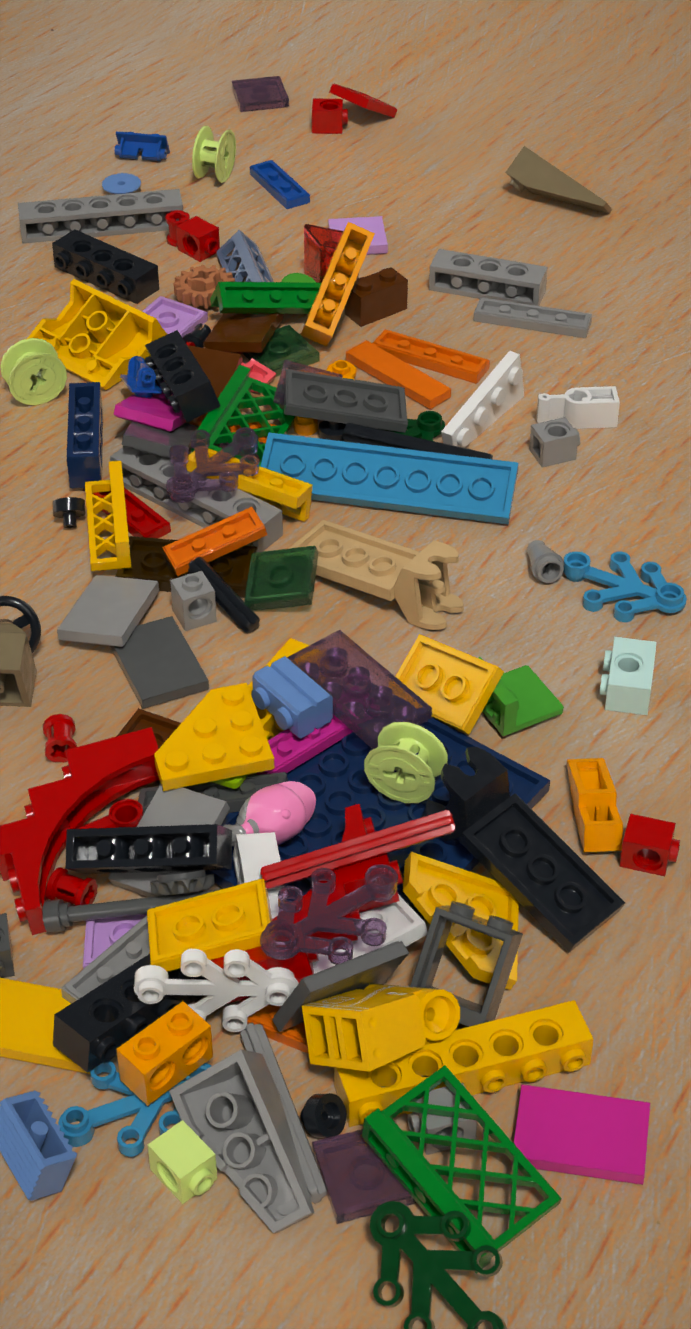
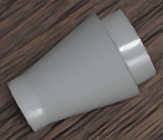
M532 541L527 547V553L534 577L545 583L557 581L562 576L564 570L562 557L547 547L543 541Z

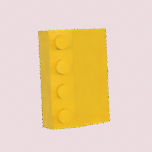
M73 278L70 282V301L57 318H42L27 339L38 338L49 342L57 351L58 358L62 361L67 371L88 382H100L101 388L107 390L122 381L120 374L127 375L128 362L132 357H148L149 354L145 345L167 335V333L156 318Z

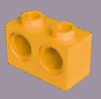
M182 1001L116 1049L120 1080L147 1106L213 1058L211 1025Z

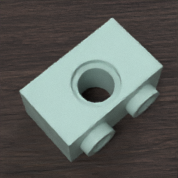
M614 637L613 650H605L603 671H609V674H602L599 694L606 695L605 710L648 715L657 642Z

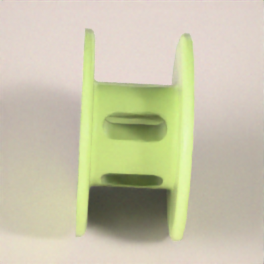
M203 126L195 139L192 154V169L198 179L206 175L209 167L215 168V174L220 183L226 182L230 177L236 156V139L232 130H226L219 141H214L212 129L209 126Z
M38 338L20 340L12 345L3 355L0 365L1 375L9 385L11 394L19 402L35 406L44 404L57 397L63 390L67 380L66 367L58 358V353L53 345Z
M393 722L383 727L379 733L378 747L370 750L366 756L364 771L369 782L390 799L403 803H420L429 799L434 792L435 777L441 775L443 766L448 763V754L443 743L432 732L422 726L409 722Z

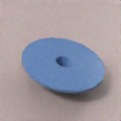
M127 173L110 175L102 181L103 189L113 194L132 193L141 186V180L137 176Z

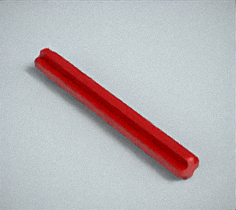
M449 810L440 811L263 866L261 868V877L264 879L267 889L271 890L451 834L455 831V823Z

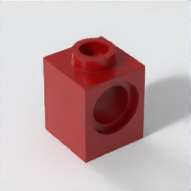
M313 98L312 134H342L343 124H348V109H343V99Z
M195 216L176 226L178 250L193 259L202 262L215 255L220 248L219 227L200 217Z
M630 814L623 838L619 867L665 877L668 863H676L681 840L674 839L676 823Z

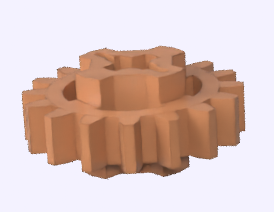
M205 265L195 268L190 267V272L181 271V276L175 277V282L173 283L174 295L178 302L183 301V304H191L194 308L203 306L204 309H208L211 307L210 298L218 282H235V278H233L231 272L226 273V268L218 270L216 265L210 268H206Z

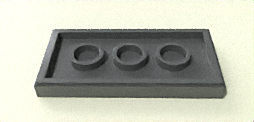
M285 369L284 414L406 432L408 421L405 388Z

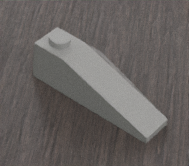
M239 1050L169 1090L181 1121L183 1120L216 1154V1167L227 1174L239 1188L240 1195L273 1233H279L314 1213L280 1094L263 1054Z

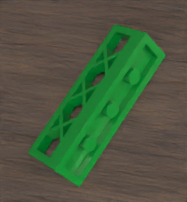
M218 282L210 302L211 307H219L220 313L309 314L321 283Z

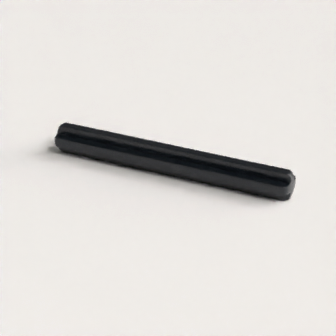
M347 423L343 430V439L353 443L493 459V455L353 423Z

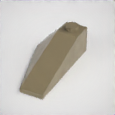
M525 146L505 172L512 179L510 184L521 192L526 189L535 195L608 214L612 211V208L606 201Z

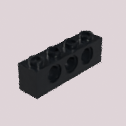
M75 229L52 243L55 268L135 304L140 303L159 290L158 265Z
M178 330L145 345L149 356L144 359L147 365L154 370L156 381L167 401L169 400L175 414L181 412L186 422H189L220 407L210 380Z
M218 824L67 829L65 869L81 874L173 872L205 869V871L232 870V830Z
M150 954L54 1014L53 1046L88 1073L100 1064L112 1060L117 1054L116 1049L176 1005L182 1001L187 1005L197 1002L204 995H165L160 1002L155 1004H147L140 1001L134 992L135 972L143 966L151 965ZM181 968L168 971L169 979L208 980L202 975L198 977L186 976L181 972Z

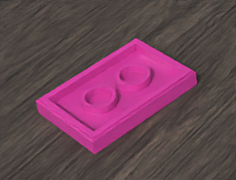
M163 391L162 394L153 393L152 397L147 398L132 395L115 404V417L171 432L186 423L181 412L174 413Z
M522 1084L514 1144L536 1169L643 1185L650 1103Z

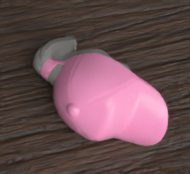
M288 781L267 786L258 790L245 801L239 811L235 825L226 824L223 827L232 830V846H235L236 834L275 832L277 845H281L303 830L314 813L316 796L308 786L300 782Z

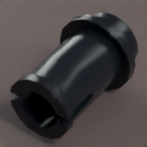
M203 323L197 324L191 333L185 334L183 340L185 343L193 342L195 347L203 348L204 341L211 332L210 327L205 324L202 328Z

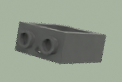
M452 901L450 906H440L435 909L410 987L438 989L433 987L432 984L453 922L504 941L483 1006L454 995L460 1006L459 1023L470 1027L495 1020L523 933L513 930V923L506 919L490 915L489 919L486 920L474 915L475 908Z

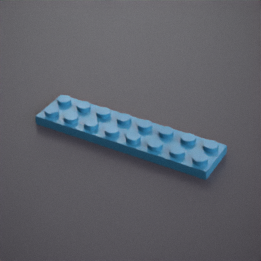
M268 432L261 461V467L312 484L311 500L508 525L518 475V462Z

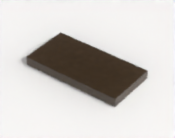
M129 536L131 568L118 569L115 577L158 581L159 591L171 592L170 580L190 573L188 571L177 576L164 554L162 547L177 540ZM243 546L208 562L240 598L248 597L258 557V547Z

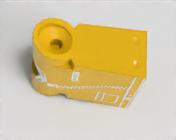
M369 984L364 990L356 989L302 1005L310 1064L368 1072L424 1047L425 1042L428 1040L438 1041L449 1037L457 1028L460 1020L458 1000L451 992L444 989Z

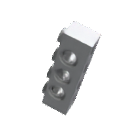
M439 249L430 265L429 290L478 299L483 297L539 306L546 292L548 267Z

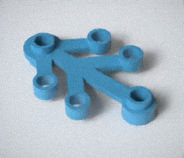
M570 552L564 557L563 572L570 581L579 582L587 578L613 587L603 590H587L583 596V607L588 611L596 612L601 610L604 602L634 596L643 597L644 599L631 602L628 600L616 602L614 618L620 622H630L634 619L635 613L659 609L664 613H675L683 610L686 606L687 597L684 594L683 588L675 583H667L661 574V566L655 562H645L642 564L639 578L630 563V556L625 552H614L610 557V569L620 573L622 576L620 577L591 567L590 557L583 552ZM642 581L652 583L653 587L644 585Z
M113 1062L102 1063L90 1071L94 1087L98 1089L109 1088L130 1096L88 1111L79 1106L70 1107L59 1118L58 1125L61 1126L60 1131L65 1132L64 1138L69 1139V1145L80 1147L92 1140L95 1132L94 1127L138 1112L131 1126L122 1128L117 1135L119 1151L128 1157L136 1156L143 1151L145 1146L144 1139L164 1103L173 1099L168 1090L147 1106L120 1080L119 1072H116ZM207 1063L203 1064L201 1067H199L197 1070H195L193 1073H191L189 1076H187L174 1087L180 1085L181 1083L208 1069L212 1065ZM101 1072L110 1073L108 1076L105 1077L97 1076ZM176 1106L173 1111L166 1112L160 1117V1135L169 1130L165 1128L167 1125L177 1124L181 1121ZM76 1121H81L79 1124H71ZM129 1138L137 1139V1142L133 1144L124 1143Z

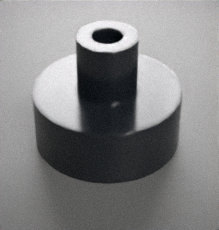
M323 420L319 424V438L347 442L343 439V430L346 424Z
M67 497L59 498L52 502L53 516L63 518L64 528L77 527L76 518L86 514L84 499Z
M314 1094L307 1100L301 1111V1120L308 1133L313 1137L334 1138L344 1129L346 1108L341 1098L335 1094Z

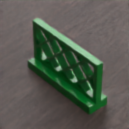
M239 365L217 398L220 407L208 412L195 432L191 453L199 446H203L261 466L266 443L260 444L257 438L268 436V432L287 434L296 417L284 414V409H281L278 404L284 402V391L250 378L251 369ZM250 390L259 392L264 396L253 398ZM270 405L272 411L262 412L259 406ZM251 408L253 414L242 415L239 409ZM279 419L282 425L270 426L267 420ZM259 422L262 428L251 429L248 423ZM240 425L243 431L231 433L228 426ZM248 439L251 443V446L240 447L237 441ZM228 442L232 449L225 450L215 445ZM257 454L261 461L260 463L248 459L246 455Z
M446 1065L383 1111H380L378 1108L364 1118L362 1137L428 1216H444L450 1211H459L468 1217L471 1223V1232L466 1239L452 1241L446 1237L457 1251H475L481 1246L488 1245L499 1252L561 1202L562 1198ZM443 1082L455 1095L454 1107L428 1104L429 1092ZM423 1097V1103H416V1101ZM460 1102L466 1109L459 1108ZM403 1111L422 1113L420 1133L401 1130L393 1118ZM427 1114L453 1117L451 1136L425 1133ZM458 1118L476 1120L483 1127V1139L474 1140L457 1137ZM488 1136H490L495 1142L488 1141ZM412 1142H419V1148L417 1149ZM424 1143L450 1146L449 1166L430 1164L423 1156ZM456 1147L482 1150L480 1170L454 1167ZM487 1151L505 1153L512 1161V1174L486 1171ZM518 1169L522 1172L524 1176L518 1175ZM440 1175L448 1176L447 1183ZM453 1177L479 1180L478 1201L460 1199L452 1190ZM485 1181L511 1184L510 1204L483 1202ZM517 1185L535 1187L545 1200L536 1208L516 1206ZM470 1210L477 1211L476 1217L470 1212ZM483 1212L509 1215L508 1229L495 1240L482 1226ZM515 1216L523 1217L514 1224ZM461 1218L451 1220L448 1227L451 1234L460 1233L464 1227L463 1220ZM488 1252L481 1256L480 1266L482 1269L490 1264L494 1256L493 1253Z

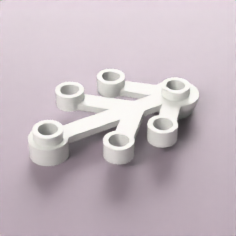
M188 949L181 955V972L189 977L202 975L208 980L169 979L168 972L164 968L156 965H146L135 972L134 992L140 1001L147 1004L158 1003L165 995H205L206 997L197 1003L188 1004L205 1021L207 1015L238 996H250L240 1004L229 1005L223 1010L222 1025L224 1029L230 1032H240L246 1028L250 1015L269 1004L282 1006L299 982L295 978L294 973L289 969L274 967L265 970L252 961L249 954L243 950L235 949L228 951L224 955V969L209 960L202 950ZM246 976L250 980H239L237 978Z

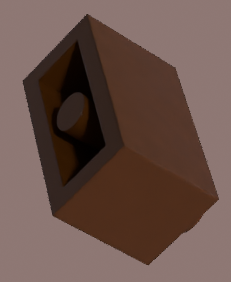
M392 267L382 269L380 272L366 277L358 278L346 302L345 315L362 327L406 310L408 279Z

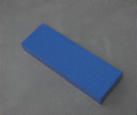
M273 160L250 166V175L286 209L310 203V194Z

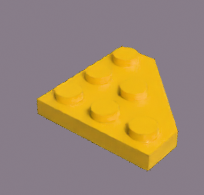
M247 683L211 689L154 754L155 766L163 791L275 769L274 756Z
M414 852L409 854L404 866L403 892L429 924H431L436 907L450 906L452 901H456L475 908L474 915L488 920L490 915L506 919L513 923L512 929L518 931L519 902L499 881ZM453 922L446 941L447 947L474 979L490 984L504 941ZM518 951L505 987L508 990H511L517 982Z

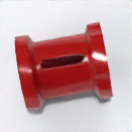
M175 210L166 214L165 221L169 226V234L167 235L169 245L178 247L176 226L189 220V213Z
M55 714L48 717L43 723V734L47 737L44 749L45 756L52 762H67L65 750L77 747V743L73 739L76 730L75 721L68 715Z
M58 867L53 871L48 880L46 898L49 901L62 899L64 902H70L74 906L92 904L97 894L98 884L96 879L89 877L84 880L70 875L67 869Z

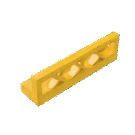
M199 446L184 458V470L249 493L281 509L282 514L303 522L309 519L312 484L203 446Z
M121 461L109 462L110 480L85 482L91 571L131 568ZM111 491L104 498H100L92 494L96 492ZM103 509L111 513L104 519L96 515ZM104 530L113 533L107 539L98 536ZM106 550L117 555V557L97 559Z

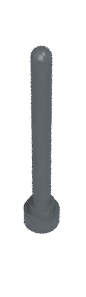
M217 890L72 906L70 902L64 903L62 899L45 901L43 904V922L48 933L60 932L72 926L73 922L147 914L148 909Z

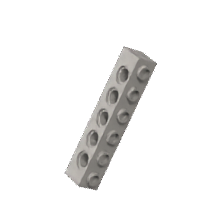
M171 189L18 203L22 244L56 241L74 229L91 237L167 231L169 226L165 221L166 214L175 210L183 211L180 190Z
M122 447L110 456V462H122L123 482L126 489L203 528L253 507L266 527L267 536L245 546L258 547V555L283 536L281 509L240 489L184 470L183 461L128 447Z

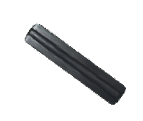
M197 557L195 560L190 561L188 564L189 573L203 571L215 590V601L244 632L251 633L260 626V618L204 558Z

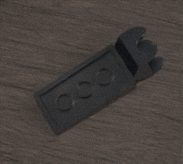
M468 747L465 751L467 763L475 771V775L468 776L460 768L445 764L441 770V779L449 791L450 800L446 808L440 803L428 800L424 808L425 816L449 810L455 823V831L441 837L445 841L459 838L458 841L570 953L617 914L625 902L516 793L510 796L508 771L493 755L478 747Z

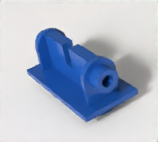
M116 131L119 145H115L114 152L120 158L137 159L140 151L142 152V160L161 162L162 159H166L167 154H170L165 135Z
M132 357L128 362L127 375L120 374V378L131 393L145 398L152 397L153 393L162 394V390L155 383L156 374L154 370L146 364L143 357Z

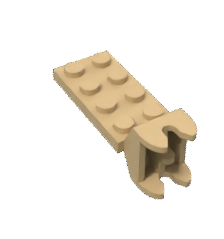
M322 520L283 552L286 565L389 601L395 598L408 623L429 630L446 628V620L441 614L436 613L437 611L449 613L464 611L463 601L458 596L450 593L447 563H458V551L454 547L433 540L419 552Z

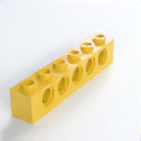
M575 1000L455 1030L449 1037L443 1040H428L425 1042L424 1047L370 1072L334 1067V1087L337 1095L345 1105L348 1125L353 1127L364 1124L365 1117L378 1108L380 1111H383L444 1065L460 1083H464L465 1088L471 1095L483 1092L493 1093L506 1086L525 1081L535 1082L544 1076L563 1071L573 1072L581 1069L583 1066L590 1065L594 1039ZM442 1082L434 1089L446 1087V1085ZM403 1111V1112H401L400 1114H403V1113L410 1114V1113H413V1112Z

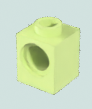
M183 1120L147 1144L150 1170L182 1204L195 1195L204 1194L210 1189L214 1181L217 1180L216 1154Z

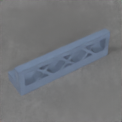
M238 230L217 250L216 254L222 268H226V273H232L235 282H242L244 277H247L245 282H274L258 245L242 231ZM233 250L232 255L227 256ZM241 262L238 270L235 271L237 263Z

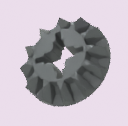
M205 869L159 874L157 875L158 880L150 882L152 893L163 896L208 890L214 885V874H206Z

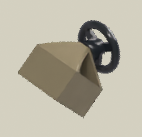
M0 596V607H13L23 613L22 616L13 621L0 619V706L31 707L37 673L32 653L36 650L40 641V621L36 612L25 601L12 596ZM30 624L31 634L28 641L27 634L21 628Z

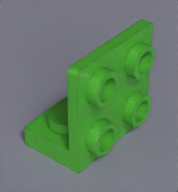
M525 665L503 673L482 712L501 735L506 736L562 714L564 706L533 670Z

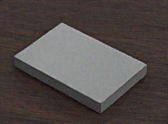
M95 575L58 627L59 640L123 647L159 592L158 581Z
M160 784L137 827L221 825L230 807L226 801L183 787L163 791ZM170 872L111 873L108 879L113 885L147 897H157L163 895L152 893L150 882L158 880L157 875Z

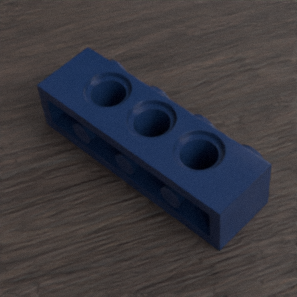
M100 382L69 383L67 432L70 488L85 489V482L102 480L103 406Z

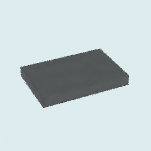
M132 421L123 435L122 445L131 449L184 461L193 443L198 426L184 423L169 432Z
M173 616L138 625L123 647L110 646L142 709L209 689V680Z
M397 941L303 978L272 1019L279 1032L304 1022L302 1005L356 989L364 990L369 984H384L409 954L407 948L402 941Z

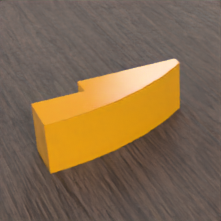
M604 758L567 759L572 804L583 851H622L623 822L616 806L617 791Z

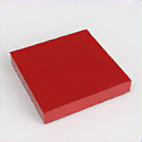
M335 83L332 84L329 93L365 109L395 118L398 110L396 107L365 93Z

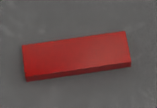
M124 487L128 532L134 537L159 539L171 532L170 522ZM111 491L96 492L92 494L100 498H104ZM104 509L102 510L107 516L111 514Z

